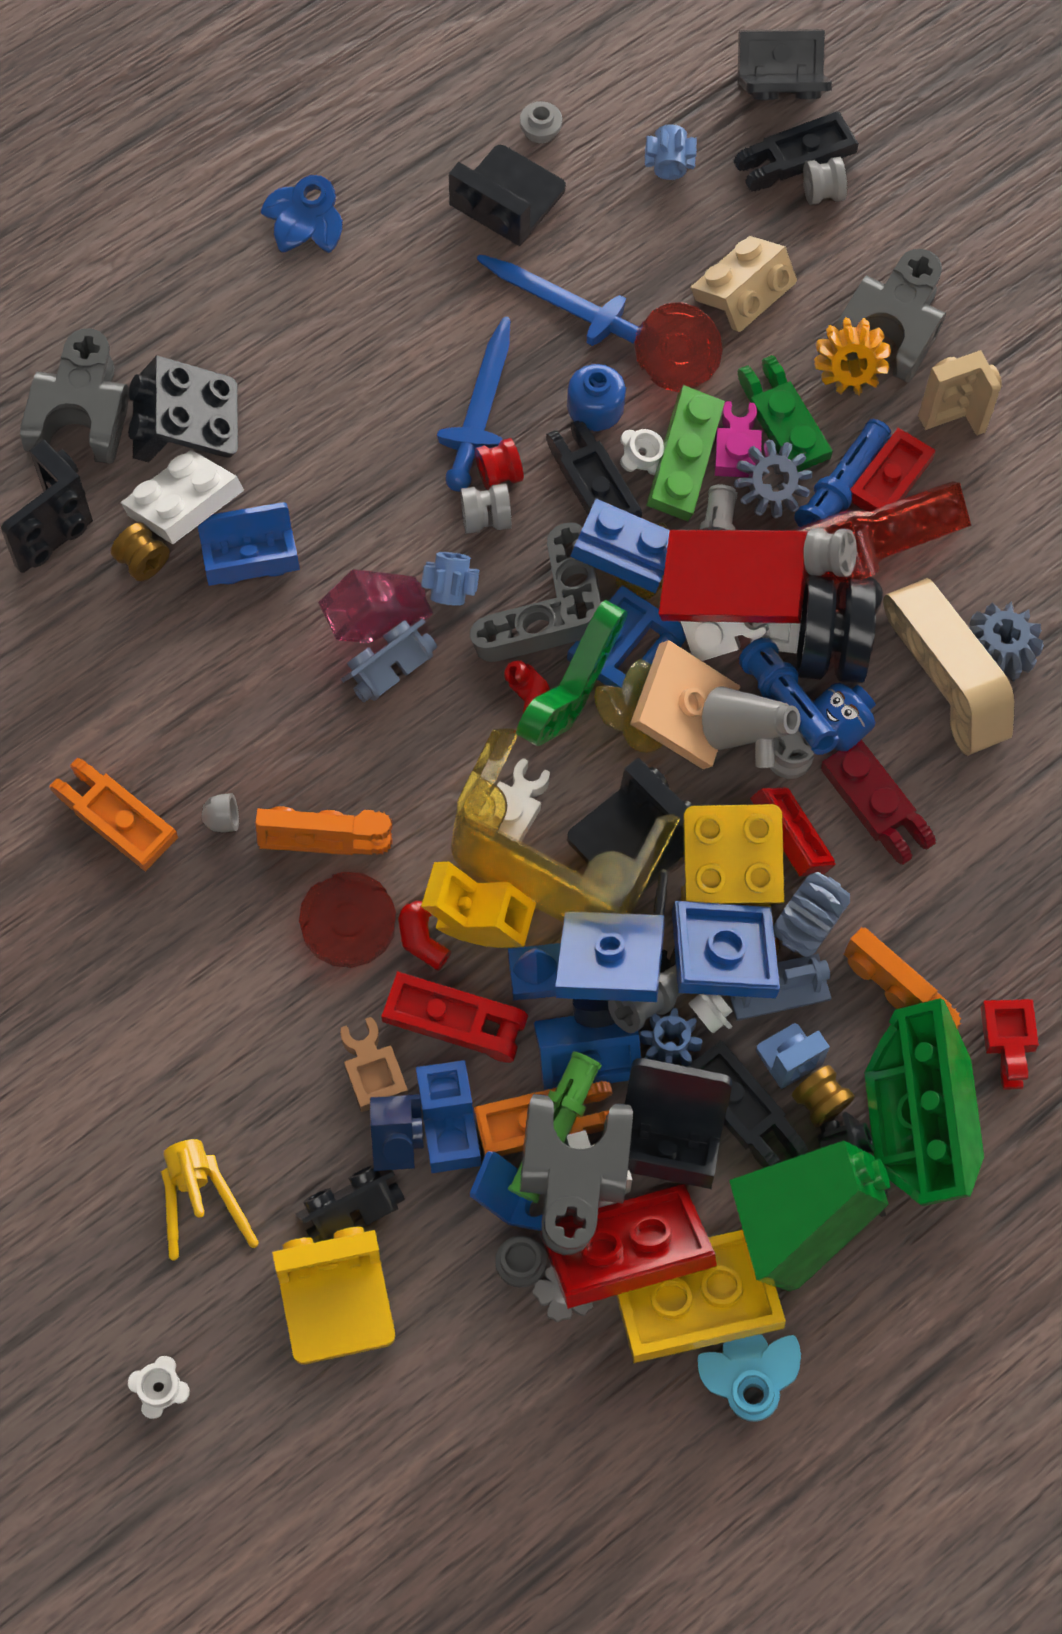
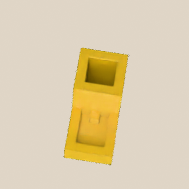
M447 861L434 862L421 907L438 918L435 928L448 936L485 947L513 948L525 946L536 902L509 882L477 883L451 862Z

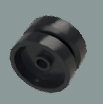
M812 575L806 577L796 655L798 678L821 680L828 672L831 653L834 652V670L840 682H865L876 628L874 581L850 579L843 587L839 607H836V585L832 577Z

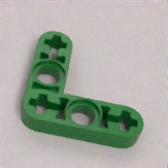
M604 600L600 604L588 624L560 685L531 701L519 721L516 735L536 746H540L568 731L581 714L627 618L626 610L608 600Z

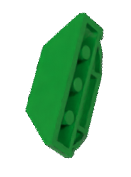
M941 998L895 1009L889 1020L891 1025L879 1041L864 1072L875 1160L880 1159L885 1166L889 1180L921 1206L971 1197L984 1159L971 1058L949 1009Z

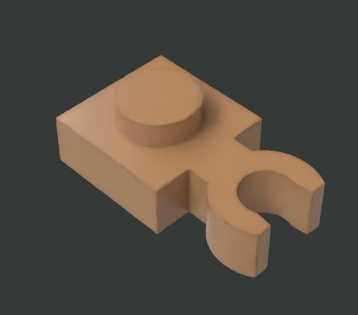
M371 1017L365 1019L369 1034L364 1040L358 1041L350 1036L347 1025L341 1027V1040L344 1048L349 1053L356 1055V1058L344 1061V1066L361 1113L370 1110V1098L408 1095V1089L392 1046L377 1050L379 1042L378 1026Z

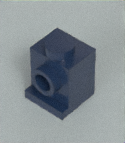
M420 1094L370 1098L374 1171L414 1169V1149L424 1148Z

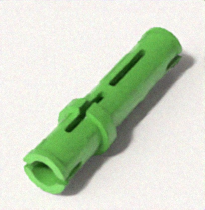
M575 1051L571 1054V1059L556 1091H549L548 1097L554 1104V1129L563 1143H565L576 1117H583L586 1107L583 1105L584 1100L598 1071L602 1067L596 1060ZM521 1162L508 1190L528 1201L538 1203L540 1194L520 1192Z

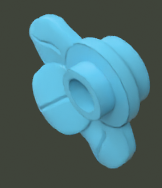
M762 1334L724 1342L723 1353L705 1352L698 1355L700 1379L710 1392L727 1398L731 1409L738 1417L752 1422L761 1421L771 1416L779 1404L780 1391L796 1380L800 1370V1346L794 1335L782 1337L770 1345L767 1344ZM751 1387H756L763 1392L764 1397L761 1402L750 1404L743 1397L745 1391Z

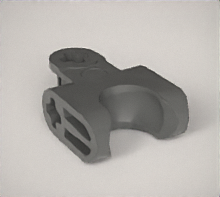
M913 249L906 252L900 258L886 284L866 275L835 325V328L839 331L842 330L843 319L847 317L850 319L852 327L856 328L858 323L865 318L869 321V331L880 328L884 336L892 339L898 347L897 364L892 374L905 382H910L938 336L946 317L945 312L930 306L934 301L937 291L936 285L942 273L941 261L931 251Z
M87 328L73 332L64 344L58 373L40 371L35 373L20 428L24 451L30 452L29 450L43 440L49 444L52 436L65 425L80 424L91 429L89 444L94 453L95 462L114 463L127 414L129 390L127 384L112 382L115 367L110 356L109 343L106 336L100 331Z
M533 1094L527 1110L520 1192L544 1194L541 1223L542 1238L546 1245L555 1253L574 1255L587 1246L595 1233L599 1201L623 1203L633 1110L628 1104H614L606 1116L601 1140L593 1147L576 1149L564 1144L557 1136L553 1123V1101L546 1095ZM565 1214L572 1215L573 1223L577 1226H582V1229L575 1231L572 1238L565 1237L564 1228L555 1225V1223H561Z

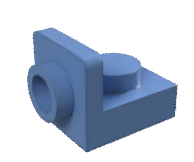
M794 1023L759 1043L756 1052L780 1089H783L822 1066L830 1046L819 1030L806 1037L800 1026Z

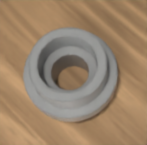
M534 102L522 110L520 114V127L529 140L535 143H547L553 140L560 132L562 114L551 103Z

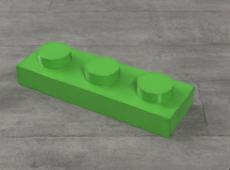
M683 385L677 395L664 441V453L659 459L646 506L685 521H689L692 517L719 424L724 400Z

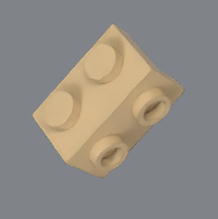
M749 236L740 241L735 246V249L719 263L710 267L705 272V275L691 286V290L696 301L724 310L731 328L741 332L795 285L797 278L785 246Z
M981 350L960 358L948 357L932 367L918 414L925 430L966 416L976 435L985 433L1002 387L1001 377L997 368L992 364L989 365Z

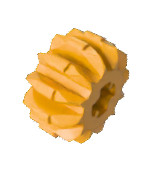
M845 317L842 322V330L839 331L834 326L828 325V328H826L828 339H818L816 350L820 354L814 358L815 368L823 371L821 378L825 385L836 382V391L840 395L846 391L848 386H853L855 394L860 396L863 383L866 382L868 385L876 388L879 384L876 374H887L889 365L885 359L891 355L889 344L882 342L884 333L880 328L869 331V321L865 318L855 328L852 327L850 319ZM857 352L858 359L848 361L847 354Z

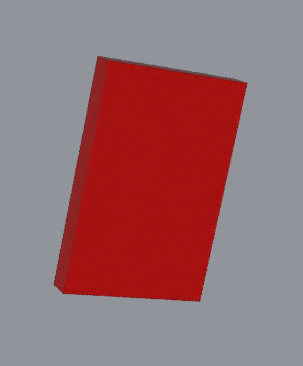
M670 530L659 607L661 620L800 624L806 579L804 544L808 531Z
M685 1184L624 1200L623 1203H614L598 1208L597 1226L593 1237L582 1251L574 1255L555 1253L543 1240L568 1309L717 1266L715 1252ZM572 1215L564 1217L561 1223H555L556 1226L564 1228V1236L572 1238L577 1229H582V1226H577L573 1223Z

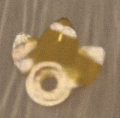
M639 659L628 670L622 688L597 686L594 698L598 713L607 726L623 731L626 742L633 749L639 752L650 753L660 749L663 744L630 725L651 668L650 663Z

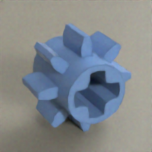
M664 125L658 128L655 132V137H646L645 166H654L655 174L662 179L675 180L685 175L686 168H695L697 139L687 138L686 130L678 125Z
M453 552L436 553L435 563L426 562V565L423 567L421 587L431 589L430 600L446 605H463L466 594L475 595L480 570L469 568L471 559L469 556Z
M673 1008L671 1014L660 1018L657 1014L651 1016L650 1025L654 1031L645 1030L641 1031L640 1043L651 1045L645 1059L675 1065L681 1063L685 1067L691 1064L692 1058L688 1050L700 1051L702 1039L691 1037V1033L696 1026V1019H690L686 1022L678 1016L677 1008ZM665 1035L669 1040H673L676 1037L679 1038V1046L677 1047L673 1042H668L664 1045L662 1037Z

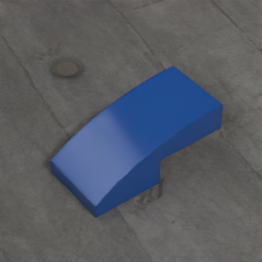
M465 1060L416 1067L431 1173L481 1166Z

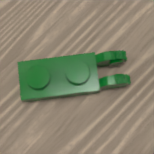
M770 355L762 360L763 372L772 389L765 392L762 391L760 380L749 365L738 369L737 375L742 389H744L750 403H755L757 407L756 418L769 440L774 441L778 454L786 442L792 444V450L788 459L792 460L795 456L803 453L806 456V460L796 466L798 472L831 459L832 448L791 381L787 382L785 371L774 355Z

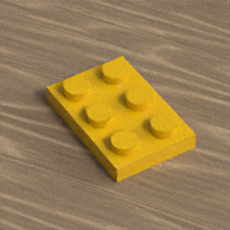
M743 1230L708 1237L716 1255V1267L616 1295L634 1363L785 1328L786 1320L775 1286L756 1280Z

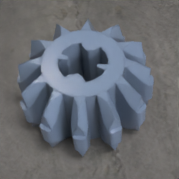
M767 440L764 444L765 458L759 449L752 446L747 452L755 465L746 461H739L736 468L749 474V477L735 480L734 486L736 488L749 486L751 492L742 496L740 501L743 505H746L754 498L759 499L754 511L758 516L763 515L768 503H770L773 518L781 517L783 511L781 500L791 512L799 509V505L792 496V493L804 498L810 494V490L799 485L798 481L812 478V471H797L796 466L806 460V456L801 453L792 460L788 459L792 450L791 443H784L779 454L776 455L774 441ZM767 467H774L775 474H783L784 483L777 485L778 492L772 491L771 484H763L762 475L764 476L769 473Z
M992 602L986 607L984 613L977 611L971 617L969 629L1001 670L1014 682L1020 677L1022 671L1029 673L1035 667L1036 657L1040 656L1043 650V641L1039 639L1041 624L1028 623L1030 618L1029 609L1017 614L1013 612L1014 607L1012 602H1010L1001 611Z
M819 872L810 874L773 926L774 936L783 942L782 945L792 952L796 951L804 957L813 955L850 904V893L844 890L841 884L830 876L827 878Z

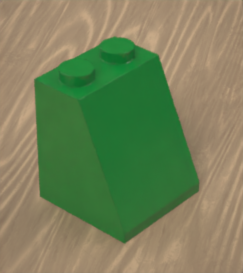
M845 1140L729 1180L756 1280L787 1291L799 1289L889 1205L884 1190L890 1188V1181L880 1159L875 1160L873 1155Z

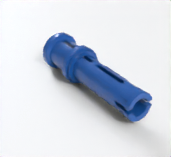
M869 419L830 476L817 481L812 498L807 505L800 506L794 514L796 524L801 530L808 531L809 533L811 529L819 528L826 530L827 533L832 532L833 521L840 512L846 511L852 504L853 495L850 489L892 436L890 435L891 429L884 422L877 419Z
M760 638L748 644L739 657V664L745 673L753 675L758 681V689L762 696L795 706L799 710L800 726L798 731L815 754L823 755L833 750L839 742L838 732L832 728L817 709L814 702L810 700L800 687L796 669L792 664L781 659L776 643L770 638Z

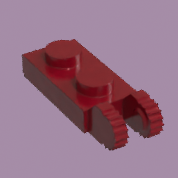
M862 739L850 750L838 751L822 761L820 768L823 774L874 840H879L896 862L904 865L913 856L908 844L903 840L899 832L895 830L902 825L923 849L927 850L936 844L935 841L937 840L930 826L927 825V822L921 815L916 813V808Z

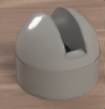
M233 793L210 797L205 802L202 811V821L208 829L221 833L238 830L239 813Z

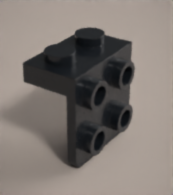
M738 30V83L748 94H753V99L757 100L779 99V92L796 94L795 98L798 99L821 98V91L832 90V81L824 75L825 30Z
M502 144L496 145L475 170L458 162L449 172V205L519 247L563 196L566 190V183L562 178Z
M158 355L153 358L140 374H136L133 377L129 387V399L133 401V417L128 429V436L133 440V459L149 463L168 442L226 458L232 457L237 452V383L232 377Z
M45 440L29 450L43 493L7 519L1 526V531L14 566L21 573L26 572L31 567L35 568L44 564L55 549L67 540L78 538L93 521L85 490L77 474L79 470L75 462L64 450L61 449L56 452Z
M638 757L624 768L620 789L568 831L567 842L621 899L630 902L658 881L659 872L662 869L669 872L684 860L683 815L688 807L694 805L687 800L682 801L669 788L668 781L664 775L654 767L649 768Z
M645 1058L635 1059L632 1062L624 1103L630 1105L633 1110L628 1164L630 1173L712 1189L720 1138L732 1090V1079L725 1074Z

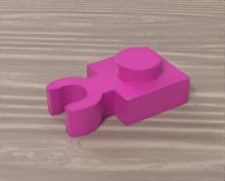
M726 401L722 413V424L725 428H717L714 476L748 478L749 474L740 471L736 466L739 461H746L755 465L747 452L752 446H755L761 452L762 430H751L755 425L757 407L755 403H749L747 415L745 417H736L731 411L732 402Z

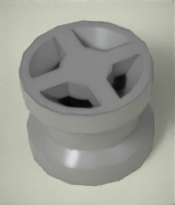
M831 158L828 163L819 164L815 160L804 163L803 183L808 204H819L822 199L831 198L835 202L846 199L847 178L842 158Z
M811 529L806 536L804 544V563L808 574L822 576L827 571H830L838 577H848L851 575L857 555L856 540L853 532L849 529H839L834 534H830L824 529Z
M798 730L795 734H788L785 737L774 739L775 767H770V769L776 775L786 779H796L805 775L811 768L815 753ZM792 753L798 754L797 756H791Z

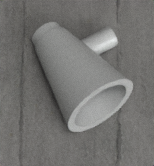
M720 686L710 692L704 703L702 726L708 743L717 750L755 743V767L770 768L775 767L774 739L785 737L788 734H795L800 726V713L795 706H790L787 703Z

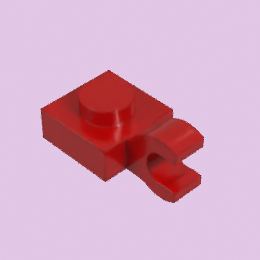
M1033 999L984 1000L981 1006L986 1054L1001 1053L1000 1071L1003 1090L1023 1089V1080H1028V1066L1025 1053L1036 1052L1039 1046Z

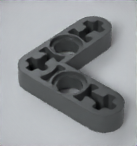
M573 522L563 523L556 526L547 537V547L557 598L487 615L473 624L470 629V639L478 657L488 662L501 661L582 639L591 618L602 603L596 568L572 557L568 558L565 552L567 543L573 542L574 548L583 528L580 524ZM581 573L588 576L581 585L569 587L564 584L566 579L574 574ZM584 602L587 609L586 618L579 619L576 603ZM537 620L549 622L548 627L540 633L531 634L526 632L527 627L532 622ZM515 628H516L517 633H518V635H519V636H516V637H514V636H513V633H512V629H515ZM496 634V640L489 642V636Z

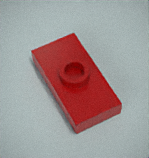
M761 788L750 798L754 805L774 804L781 809L783 852L799 876H809L816 872L825 874L836 865L833 856L789 788Z

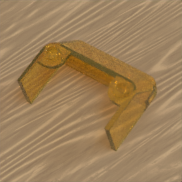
M512 728L493 729L458 798L451 839V853L454 860L462 868L490 883H511L536 902L535 908L564 923L565 912L631 914L680 818L673 814L658 817L636 860L617 851L604 852L594 857L584 875H581L499 830L506 816L508 805L504 792L494 783L518 735H516V730Z

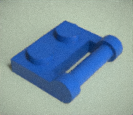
M622 585L609 602L626 610L627 618L597 680L612 689L615 695L623 702L634 705L640 698L643 690L642 687L646 682L659 643L670 640L681 647L687 639L682 624L678 621H662L658 608ZM650 628L659 633L660 637L631 673L627 676L618 670ZM576 641L568 650V661L571 662L580 641Z

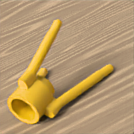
M197 1139L181 1141L165 1149L163 1155L167 1168L161 1171L165 1186L169 1258L175 1261L179 1257L176 1186H178L179 1191L188 1192L194 1215L197 1218H201L204 1216V1208L199 1188L208 1183L207 1176L212 1180L249 1246L256 1248L259 1242L222 1177L215 1155H206L202 1141Z

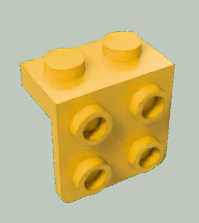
M777 805L690 806L685 810L683 815L685 885L681 887V901L771 907V904L784 902L782 811Z
M363 1227L345 1228L333 1234L334 1239L316 1243L313 1242L312 1238H298L282 1245L283 1250L272 1252L282 1294L292 1353L297 1363L306 1365L384 1348L394 1343L395 1330L375 1230L364 1232Z

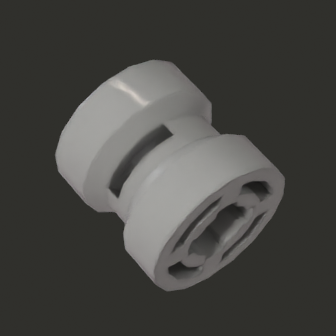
M507 484L492 485L489 490L479 491L475 487L460 489L463 523L466 534L477 533L483 527L493 526L496 530L511 529V508Z

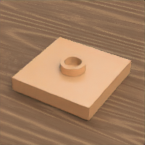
M670 640L659 643L630 725L701 769L712 767L718 750L708 743L703 731L702 713L704 703L713 689L724 686L739 690L740 685Z

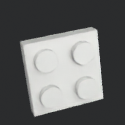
M190 450L186 454L175 457L168 467L154 478L139 484L133 493L124 499L121 504L130 518L138 523H144L151 531L174 544L242 493L244 489L236 475Z

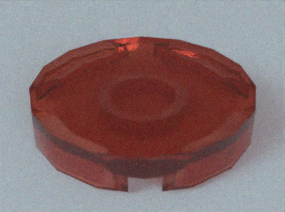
M684 302L666 303L650 312L638 327L634 343L637 361L642 370L646 369L647 373L652 377L650 380L656 385L673 392H679L683 385L695 389L707 382L720 366L723 352L720 332L713 320L698 307Z
M340 872L333 874L332 878L326 879L322 883L319 881L310 888L301 903L299 924L305 945L316 958L332 966L354 968L371 963L386 951L395 935L397 917L393 901L379 881L363 873Z

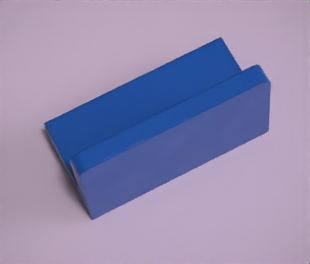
M574 1016L534 1022L544 1090L557 1088L573 1051L584 1054L602 1065L593 1083L601 1081L610 1083L629 1081L632 1062L637 1058H641L638 1031L628 1033L623 1031L616 1023L601 1028H590L577 1023Z

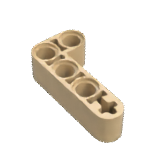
M926 578L886 594L883 598V604L889 623L951 705V731L959 749L969 756L1012 738L1014 694L1010 682L934 582Z

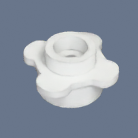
M640 429L636 432L634 430H626L620 437V441L624 445V455L620 459L622 467L629 472L639 469L646 470L651 475H655L659 459L664 453L663 439L649 429ZM639 449L645 452L646 455H641Z
M699 994L688 1003L712 1033H715L723 1025L728 1029L733 1027L726 1019L733 1011L720 995Z
M161 1356L157 1358L155 1363L147 1365L141 1371H134L128 1379V1387L132 1392L138 1394L143 1403L141 1411L147 1418H159L162 1415L163 1409L174 1403L182 1404L189 1397V1386L179 1380L175 1372L176 1363L171 1357ZM156 1383H162L164 1385V1388L161 1392H156L154 1390V1386Z

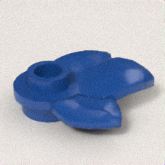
M320 175L306 176L295 187H283L275 190L267 197L261 209L262 215L276 220L274 236L277 246L282 253L298 247L310 237L322 250L331 253L342 233L343 221L338 211L334 208L336 202L335 189L328 179ZM319 190L321 194L318 199L313 201L306 199L310 191Z

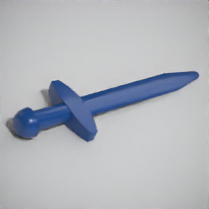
M486 255L477 256V260L501 279L591 323L587 333V344L594 346L605 339L610 333H613L637 345V351L642 353H650L657 346L659 337L652 328L648 327L644 330L621 318L625 308V297L619 295L601 308L512 263Z
M509 317L502 318L487 344L463 427L440 429L437 433L440 444L458 450L453 468L446 472V484L451 490L460 492V489L468 488L471 485L472 477L470 470L475 457V448L484 445L489 448L497 447L502 440L501 437L484 430L509 350Z

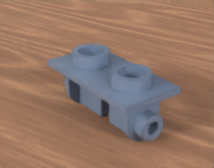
M421 619L411 627L406 620L383 635L388 643L375 654L368 647L347 662L352 671L342 677L341 681L344 683L353 677L358 683L353 688L354 692L362 702L365 703L369 699L377 700L380 695L400 681L399 677L390 667L393 663L396 662L406 676L433 657L432 651L437 648L436 642L428 633L421 636L417 631V628L425 623L424 619Z
M814 954L808 957L778 962L780 990L776 999L730 996L736 1021L830 1001L832 998L826 981L830 979V969L827 961H821L819 954Z

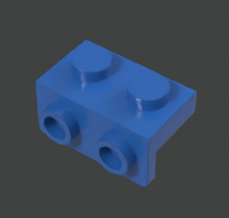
M285 502L213 514L198 525L208 586L234 584L240 580L262 576L275 577L286 572L300 570L289 509Z

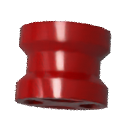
M511 438L501 440L497 447L489 448L484 445L475 448L478 471L486 490H489L492 485H498L502 482L510 481L514 484L524 480L521 459L516 445Z

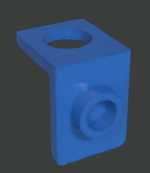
M488 1151L470 1191V1197L508 1225L541 1231L542 1214L537 1217H531L529 1210L532 1202L508 1190L518 1169L498 1153Z

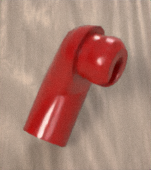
M515 660L505 668V680L510 688L524 701L523 713L534 698L550 690L547 681L529 664Z
M413 901L401 909L398 917L402 946L406 951L439 971L448 961L451 950L430 937L428 923L429 917L432 914L421 907L422 901Z

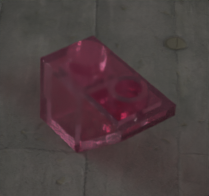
M352 569L318 602L336 640L370 643L382 638L383 635L404 620L412 626L421 619H429L434 614L426 599L425 589L421 587V583L417 581L415 576Z

